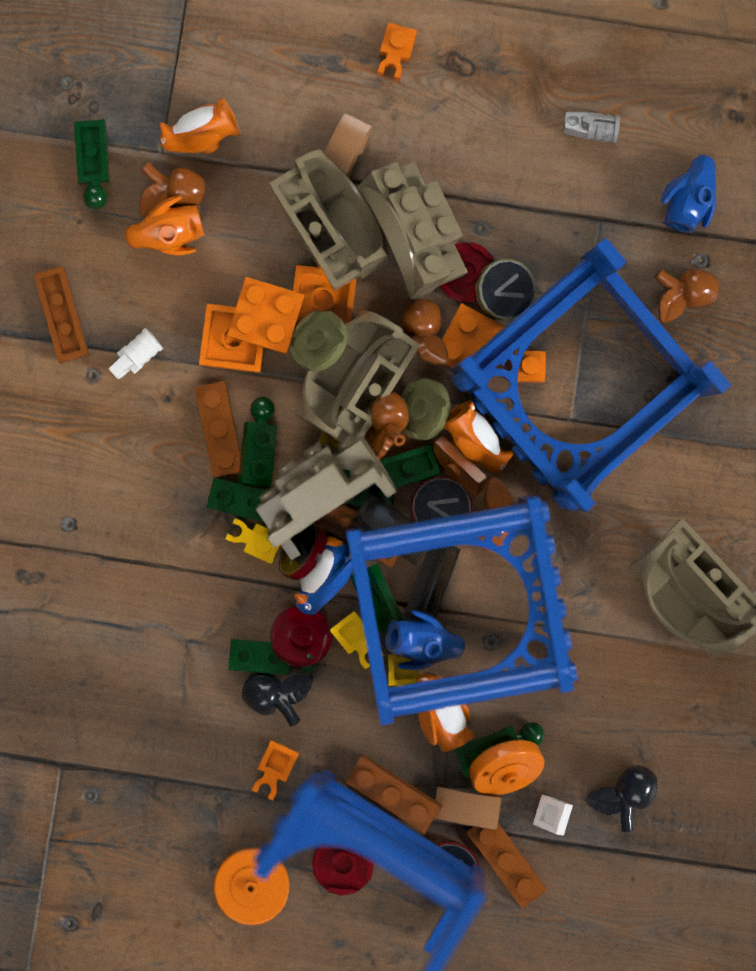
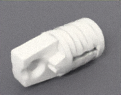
M144 328L142 333L138 334L134 340H131L127 346L125 345L117 352L120 358L109 370L118 379H121L130 370L135 374L158 351L164 348Z

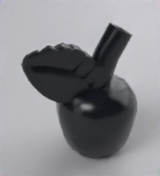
M253 674L245 681L241 697L249 708L260 715H270L278 709L287 720L289 726L293 727L301 720L291 705L302 702L307 697L308 691L311 690L313 676L310 674H295L281 682L278 678L268 674Z
M633 765L621 774L615 788L604 787L594 791L587 797V803L602 814L612 815L620 812L621 831H634V808L644 809L652 804L657 792V777L650 769L641 765Z

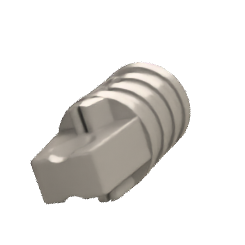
M566 112L563 133L585 140L592 139L594 141L616 143L619 134L620 115L613 116L611 114L605 115L594 112Z

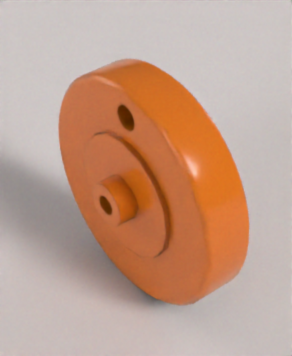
M526 740L508 741L495 745L481 753L471 764L469 776L477 792L493 796L515 792L532 783L543 771L545 760L539 746Z
M258 847L242 848L230 854L220 865L214 879V895L219 908L228 918L243 925H260L272 920L285 906L290 890V879L283 862L279 863L271 871L265 881L253 874L258 864L253 862L260 850Z

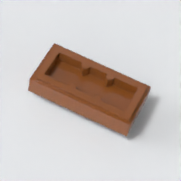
M442 436L435 441L433 451L436 460L444 468L447 476L453 481H458L474 497L483 492L486 475L446 437Z

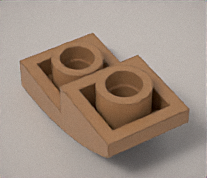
M345 113L325 149V156L333 161L348 177L351 174L358 154L363 153L373 125Z
M437 786L435 800L442 804V807L435 816V819L497 830L501 805L500 796Z

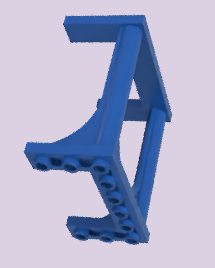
M607 238L580 257L581 262L471 357L468 356L450 370L454 375L451 377V380L461 392L467 390L474 398L472 402L475 405V409L482 416L486 413L494 421L491 426L502 439L507 437L512 442L514 447L511 450L522 463L526 460L535 469L531 472L532 475L542 486L548 484L554 491L552 495L553 500L563 510L566 508L572 511L587 512L596 504L590 496L604 478L697 397L722 394L731 386L712 361L695 365L617 274L616 271L626 264L627 261ZM600 282L677 372L679 377L608 437L588 444L564 443L544 434L526 415L518 395V369L521 359L531 342ZM518 349L517 354L514 355L513 352ZM507 359L511 362L512 369L509 372L504 369H496L500 363L504 366ZM494 376L504 377L509 381L510 387L503 393L493 392L488 387L490 379ZM509 398L513 402V408L506 410L507 405L497 400ZM512 418H519L516 423ZM525 423L530 426V430L527 433L522 430V425ZM532 436H534L533 442L529 439ZM545 443L549 444L553 449L549 461L547 460L546 450L541 451V447ZM602 447L598 452L596 451V448ZM562 450H567L572 456V466L569 471L563 473L557 467V456ZM586 451L590 454V457L582 459L585 463L580 467L581 459L579 453Z
M532 495L518 497L519 504L364 532H360L359 526L347 528L381 725L394 723L393 717L542 690L557 688L561 693L574 691L573 682L578 681L575 663L571 662L567 650L572 649L569 630L563 631L561 619L566 617V608L563 598L558 599L556 586L561 585L560 574L557 566L552 567L550 554H555V545L552 534L547 535L545 522H550L547 503L541 502L539 497ZM508 532L501 546L494 544L493 536L502 538L501 533ZM519 535L527 536L529 540L527 550L520 556H512L509 551L512 540ZM485 536L484 540L478 539V537ZM454 545L484 547L505 558L521 577L529 604L525 632L512 653L500 663L483 671L388 688L365 561ZM534 553V557L532 558L530 563L531 567L534 566V570L532 572H526L524 570L523 562L529 559ZM538 579L539 585H533ZM534 592H539L541 595L538 601L532 599ZM543 606L544 613L537 608ZM542 621L545 624L541 625V628L548 634V638L542 634L535 633L534 625L536 622ZM532 640L544 643L547 649H544L546 657L544 659L532 657L527 651V643ZM522 656L531 666L524 668V663H522L520 666L515 667V660L517 657ZM506 667L509 669L508 671H502Z
M324 769L320 774L315 772L302 785L300 784L291 798L290 803L294 807L289 816L287 817L282 814L271 831L276 834L271 845L263 844L253 860L258 866L253 874L265 881L271 871L285 858L300 850L314 846H340L366 856L445 907L444 912L423 947L431 956L422 971H442L486 899L484 869L474 863L470 867L335 781L334 777L336 775L327 769Z

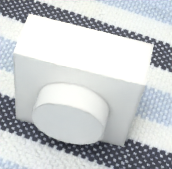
M542 794L533 825L564 836L573 805Z

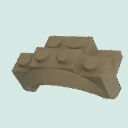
M322 150L312 151L294 160L295 167L269 183V187L286 212L289 223L318 269L323 271L334 291L357 277H360L362 280L388 264L385 239L374 213L349 177L333 161L326 157Z
M396 162L371 171L358 186V190L371 207L388 240L410 298L417 299L426 296L438 286L464 276L467 273V269L455 247V244L463 237V234L437 180L425 184L415 162L403 167H399Z
M360 309L355 318L345 324L347 328V343L343 354L335 364L326 370L318 372L307 370L303 384V402L295 414L339 442L351 435L354 439L360 435L365 436L372 424L370 407L375 397L381 395L382 398L391 394L420 346L419 343L402 333L403 329L371 311Z
M351 435L341 441L337 447H332L329 441L322 446L319 442L312 445L303 452L305 457L295 463L292 459L278 469L280 474L275 479L278 490L272 487L259 496L261 501L258 503L256 511L270 529L267 538L274 548L281 545L291 560L301 555L295 545L293 535L371 484L376 483L386 498L396 493L393 481L363 435L355 439ZM342 469L351 470V477L348 478Z
M683 518L677 521L656 543L649 546L628 567L642 582L649 606L658 620L679 638L701 646L713 660L733 651L756 632V597ZM672 557L677 561L675 565L673 564ZM723 611L729 618L721 616L718 613Z

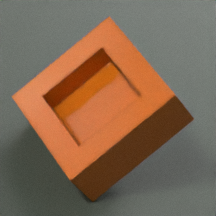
M525 351L518 369L517 382L545 383L546 351Z

